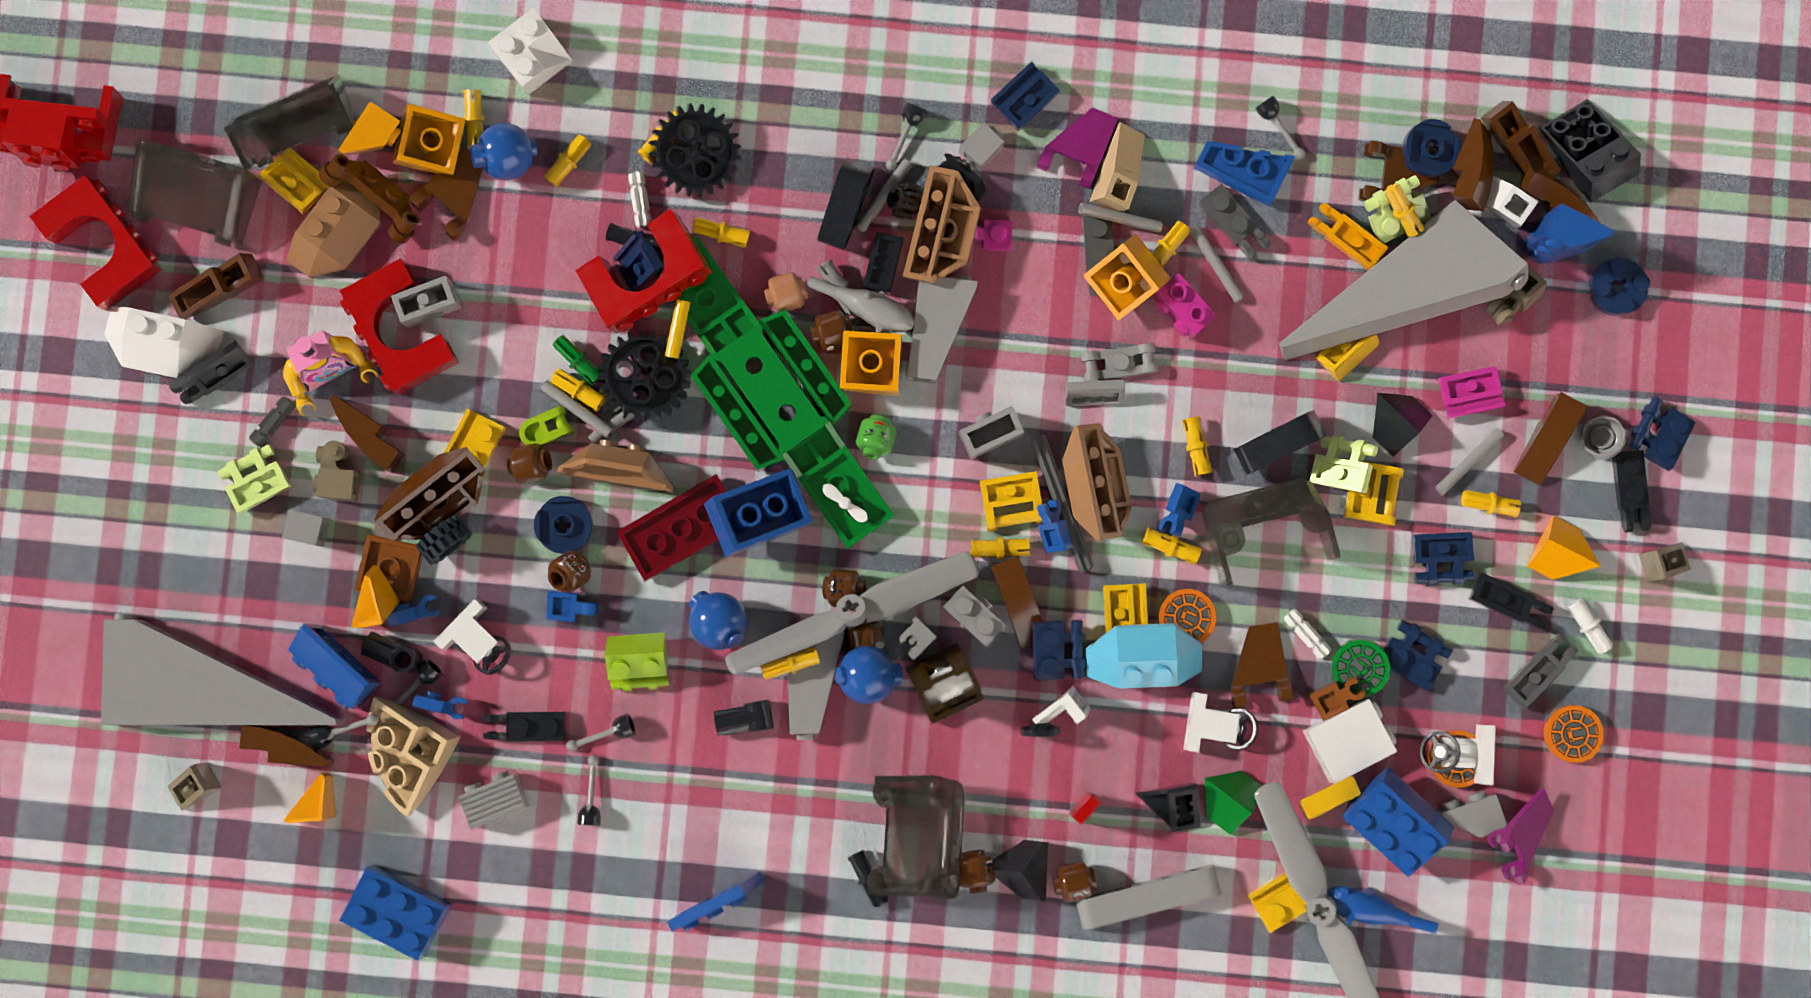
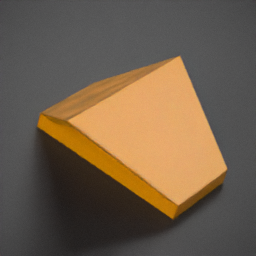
M1553 515L1526 567L1554 580L1601 567L1580 529Z
M373 565L364 576L351 627L363 628L383 624L400 602L378 566Z
M328 772L320 773L283 820L289 824L322 821L337 817L333 776Z

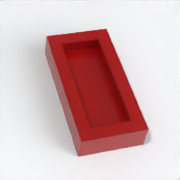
M1087 792L1068 814L1082 825L1101 803Z

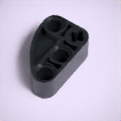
M847 158L843 162L819 230L818 242L843 251L846 249L865 201L875 167L851 158Z
M1312 410L1233 450L1245 474L1248 475L1326 437L1327 434L1315 410Z

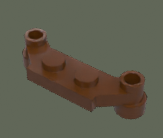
M336 154L331 162L325 163L319 172V177L325 185L337 187L343 180L348 181L393 218L394 222L388 228V233L394 241L401 244L409 241L414 234L415 227L420 222L418 215L412 211L409 204L410 196L366 160L358 162L349 160L343 154Z

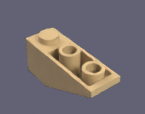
M1118 123L1090 202L1102 208L1119 212L1129 209L1139 181L1144 134L1123 123Z

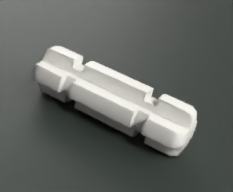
M632 172L628 175L630 187H632L630 191L633 210L636 213L635 223L638 228H647V224L651 222V215L648 213L650 209L647 190L644 187L646 184L643 172Z
M1297 609L1287 613L1284 617L1287 624L1295 628L1294 632L1308 648L1312 647V652L1318 659L1325 658L1332 651L1331 647L1325 641L1322 642L1320 640L1322 637L1307 620L1304 621L1302 619L1303 616Z

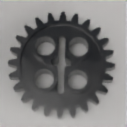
M692 103L687 104L686 112H684L681 106H677V116L670 111L666 112L668 122L659 119L657 123L662 129H653L651 131L657 137V140L648 142L649 145L655 147V151L648 153V156L656 157L657 160L651 165V168H660L661 171L657 174L656 178L665 176L667 180L664 186L669 187L675 184L674 193L676 194L682 188H685L686 197H690L693 190H695L697 197H702L703 189L705 188L706 192L712 195L713 185L718 189H723L721 180H732L728 171H738V168L732 162L741 159L739 155L734 154V150L741 148V145L733 144V139L738 137L739 134H730L728 130L733 126V123L724 125L722 122L725 114H721L716 118L714 116V107L705 113L704 104H700L697 111H695ZM684 123L690 124L694 128V136L691 139H685L681 135L680 130ZM711 135L716 136L720 141V148L716 152L711 151L707 147V139ZM675 138L687 146L698 144L697 149L700 152L716 157L718 162L714 163L702 155L691 157V150L673 144L671 140ZM674 149L680 151L683 156L682 163L679 166L673 165L669 160V154ZM700 161L707 164L709 168L708 175L704 178L699 177L695 171V167Z
M643 330L639 331L636 338H634L631 332H628L627 341L618 336V347L609 344L608 351L610 354L602 353L601 359L605 363L598 364V371L604 374L597 376V382L605 384L600 387L599 392L609 393L605 397V403L614 401L613 412L622 408L624 410V419L632 413L634 414V422L638 421L640 415L644 416L646 423H649L651 415H654L660 421L662 411L671 416V405L679 409L681 402L678 398L686 399L687 393L683 389L690 388L691 382L685 379L691 376V370L683 368L688 366L689 360H680L684 352L683 349L680 351L679 359L665 356L667 347L665 334L658 340L655 339V332L653 330L649 337L644 336ZM650 352L656 359L652 362H646L640 355ZM633 356L636 360L637 365H635V363L628 357ZM626 367L632 374L628 377H621L617 374L616 370ZM640 371L643 375L650 374L649 382L645 377L639 379ZM661 375H666L672 380V383L662 385L657 381V378ZM651 387L659 392V397L654 395ZM642 390L649 397L646 400L639 401L634 398L633 393Z

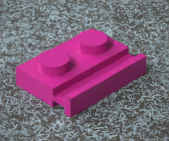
M1497 366L1438 378L1443 404L1447 412V419L1506 406L1502 397L1503 391Z

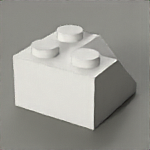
M533 8L487 42L527 95L531 94L572 62L565 49Z

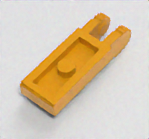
M1324 202L1319 206V211L1330 220L1336 222L1334 226L1330 228L1320 219L1313 216L1308 220L1309 225L1319 234L1324 235L1326 240L1367 271L1376 265L1389 249L1344 213L1340 214Z

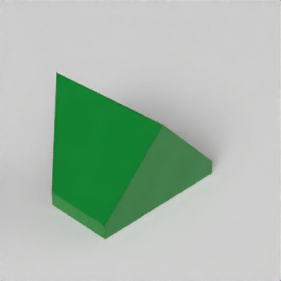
M1241 770L1204 778L1206 817L1229 835L1252 814L1257 804L1254 794L1262 787Z

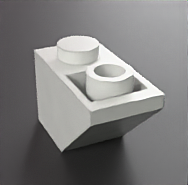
M1493 176L1491 191L1485 208L1515 228L1522 226L1538 201L1516 186Z

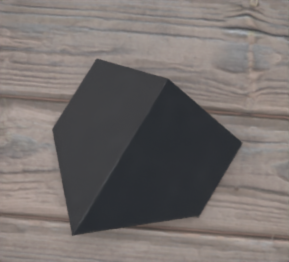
M1377 393L1372 438L1394 457L1422 431L1433 415L1411 395Z
M1189 782L1135 793L1171 828L1172 832L1201 827L1197 784Z
M1023 840L993 859L995 877L1022 899L1046 902L1049 842Z

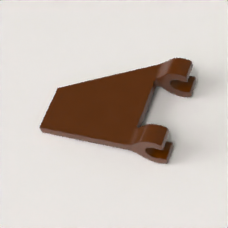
M1371 140L1369 144H1365L1363 156L1384 157L1381 189L1376 186L1365 185L1364 189H1359L1358 200L1366 201L1372 198L1373 193L1379 190H1387L1389 185L1395 184L1396 181L1402 178L1408 179L1414 175L1417 176L1420 186L1411 190L1415 191L1438 183L1440 176L1427 178L1416 174L1414 171H1410L1405 166L1402 147Z
M462 146L458 152L454 174L436 173L409 200L421 212L428 205L431 198L435 197L452 211L457 217L448 222L444 230L451 239L456 241L468 224L483 168H474L471 152Z
M1278 622L1248 627L1230 688L1233 709L1245 708L1247 706L1244 686L1276 682L1278 701L1283 702L1293 699Z

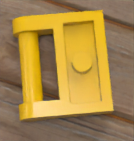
M1363 461V463L1373 466L1367 492L1364 494L1347 491L1343 517L1385 526H1395V505L1400 478H1403L1404 469ZM1385 475L1388 476L1383 513L1377 514L1376 507L1381 476Z
M1037 471L979 481L988 532L997 531L996 528L1030 522H1036V524L1043 523L1037 511V505L1042 504ZM1028 502L1033 503L1034 510L994 516L993 508Z

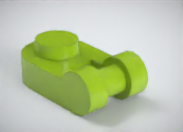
M557 406L523 422L519 430L521 441L525 445L538 443L544 446L573 434L575 431L572 424H568L565 418L567 413L564 406ZM554 420L557 429L549 431L546 423Z

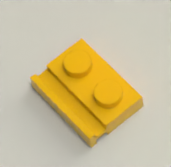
M288 146L281 156L278 155L259 173L262 181L304 214L323 196V193L329 186L321 181L318 170Z
M467 408L444 453L467 447L486 468L506 428Z
M1146 583L1103 586L1105 633L1115 626L1148 624Z
M1285 872L1247 894L1270 933L1305 913L1307 909V903L1290 885Z

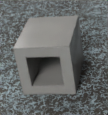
M983 122L960 146L959 153L980 172L1003 149L1004 141L1002 138L1004 136L995 126L991 125L989 127Z
M288 510V514L284 515L281 522L282 538L323 547L330 519Z

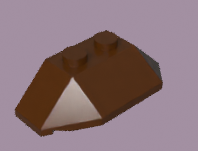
M467 447L439 454L391 492L374 518V521L392 541L420 540L442 521H446L447 518L457 514L461 517L478 504L485 467Z

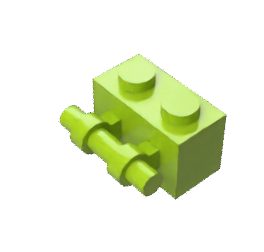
M665 632L607 637L605 663L611 690L622 689L623 692L632 691L633 688L648 687L649 690L658 689V686L670 685L669 674H667L668 650Z

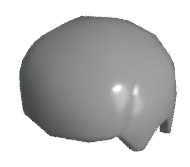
M1601 415L1591 418L1583 426L1580 441L1584 450L1590 456L1607 459L1616 456L1623 449L1626 442V430L1616 418Z

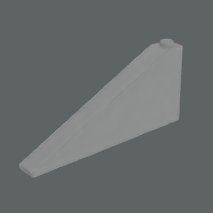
M1454 200L1424 225L1422 232L1417 230L1418 235L1406 239L1279 343L1281 355L1285 360H1289L1505 297L1513 290L1517 291L1526 284L1529 278L1528 263Z
M114 614V619H104L101 725L343 724V718L144 620H134L133 614Z

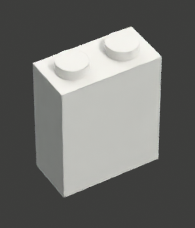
M1362 699L1351 705L1350 709L1303 730L1329 783L1335 784L1397 752L1394 744L1397 743L1395 736L1389 728H1384L1380 720L1383 715L1376 702L1371 703L1370 699Z

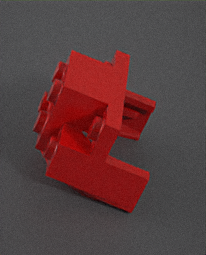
M0 74V152L16 155L23 161L24 165L39 168L41 165H46L61 171H68L69 168L80 169L81 163L86 161L90 163H99L100 160L111 161L119 116L124 97L114 86H103L98 109L20 99L21 87L11 80L12 76ZM76 127L78 129L83 130L79 134L75 135Z

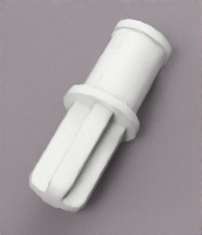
M1583 597L1566 607L1581 627L1580 633H1585L1597 653L1602 654L1612 648L1613 643L1599 624L1601 622L1600 618H1595Z

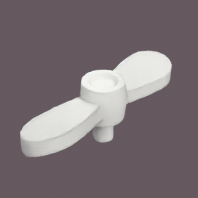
M825 484L823 486V493L828 498L838 502L840 508L847 509L856 521L865 522L867 520V513L860 507L852 504L848 497H843L832 484Z

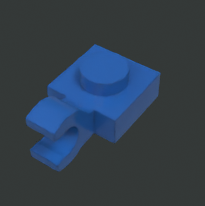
M1176 483L1166 510L1171 513L1161 520L1159 530L1167 534L1170 531L1171 534L1180 537L1185 520H1192L1201 494L1185 485Z
M1055 499L1048 501V504L1037 505L1038 514L1043 524L1038 525L1046 553L1065 551L1072 548L1073 544L1065 519L1059 520V515L1061 514L1060 501Z
M549 590L546 620L576 622L577 614L593 616L599 614L600 603L579 601L578 592L563 593L557 590Z
M434 595L425 596L417 607L411 608L410 603L396 606L394 612L387 617L388 626L395 627L421 620L425 617L439 616L441 614L440 610L430 612L427 608L428 603L437 600V597Z
M425 690L424 695L415 694L412 706L444 713L454 719H464L465 715L455 711L457 703L468 704L469 700L464 697H455L450 701L441 699L443 694Z

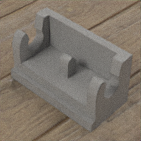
M917 617L912 619L913 624L900 637L901 644L910 636H913L909 639L910 645L917 641L916 646L912 647L908 653L912 660L936 639V636Z

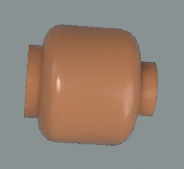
M793 272L770 278L768 281L769 289L764 290L768 306L774 305L777 312L783 310L788 312L801 308L804 305V299L808 298L802 276L797 277Z

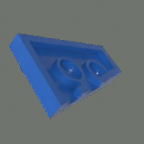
M1207 141L1193 169L1270 207L1296 156L1288 154L1285 156L1270 154L1271 151L1260 150L1257 152L1242 149L1241 146Z
M759 871L739 885H732L715 895L714 898L710 897L675 915L666 922L671 932L681 927L685 932L700 924L699 918L706 915L709 920L723 913V906L730 903L733 908L747 901L746 894L765 881Z

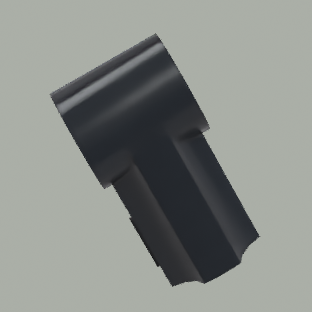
M373 631L369 633L362 644V655L391 667L396 672L415 673L423 662L422 655L417 649L407 647ZM407 652L411 656V663L408 667L404 668L401 664V657Z
M769 699L746 703L742 707L714 711V722L718 736L736 734L743 731L750 733L774 728Z

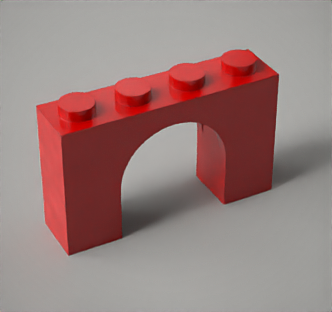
M84 175L29 217L45 239L55 244L61 242L86 223L98 221L108 224L115 239L113 255L106 265L80 283L98 308L108 311L111 309V306H115L162 271V269L157 264L159 260L157 254L149 246L145 248L139 240L142 238V235L133 224L128 225L123 219V216L126 215L123 209L115 201L111 203L106 194L109 191L99 179L94 181Z
M672 209L647 224L659 244L664 257L662 273L651 287L637 292L625 290L610 263L600 255L575 270L604 324L615 333H622L631 329L635 321L642 317L653 315L657 312L660 305L678 299L682 295V291L690 286L700 285L706 280V276L712 273L681 216Z
M401 258L339 290L343 297L340 300L343 310L348 316L352 314L356 322L353 325L354 331L361 341L365 339L370 348L366 351L370 361L374 366L379 365L383 373L379 376L382 384L387 391L392 390V392L398 395L460 363L449 341L441 333L412 349L401 351L389 348L382 340L379 328L380 319L385 309L393 303L391 296L418 286L408 264Z

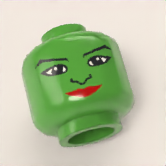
M871 415L870 418H866L861 422L856 445L863 451V456L878 460L880 456H887L891 453L897 431L889 418L881 415Z

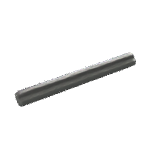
M1045 435L1035 437L1031 440V444L1052 500L1058 499L1061 503L1059 519H1065L1073 544V547L1070 549L1078 571H1088L1094 565L1079 524L1073 517L1071 503Z

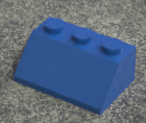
M1561 203L1536 221L1522 252L1528 254V258L1535 263L1549 264L1588 251L1612 236L1614 230Z
M304 623L288 649L294 655L292 657L293 662L303 670L308 668L315 675L313 680L323 689L329 688L336 694L334 697L335 701L345 709L349 707L351 709H359L382 684L376 676L319 624Z

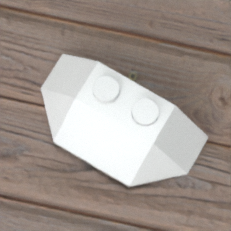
M111 306L105 330V336L122 367L177 378L181 373H187V371L220 351L224 335L223 330L189 320L134 308Z

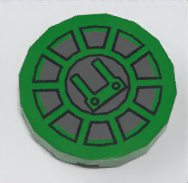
M1353 639L1339 647L1333 657L1331 670L1334 681H1337L1340 688L1345 686L1346 681L1350 677L1357 676L1358 682L1351 685L1350 688L1353 692L1365 690L1366 695L1364 697L1374 695L1383 689L1389 679L1391 666L1389 656L1381 645L1369 639Z

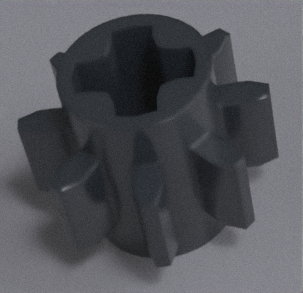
M898 183L897 187H893L889 191L887 204L888 207L893 208L892 216L901 219L904 217L911 219L912 215L919 212L922 195L916 193L917 186L909 183L905 185Z

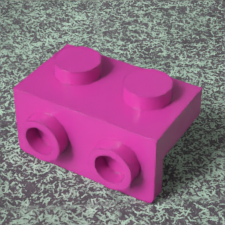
M1176 274L1153 296L1157 300L1154 302L1155 306L1163 315H1170L1175 321L1173 324L1174 328L1183 337L1187 335L1192 339L1216 317V314L1181 274Z

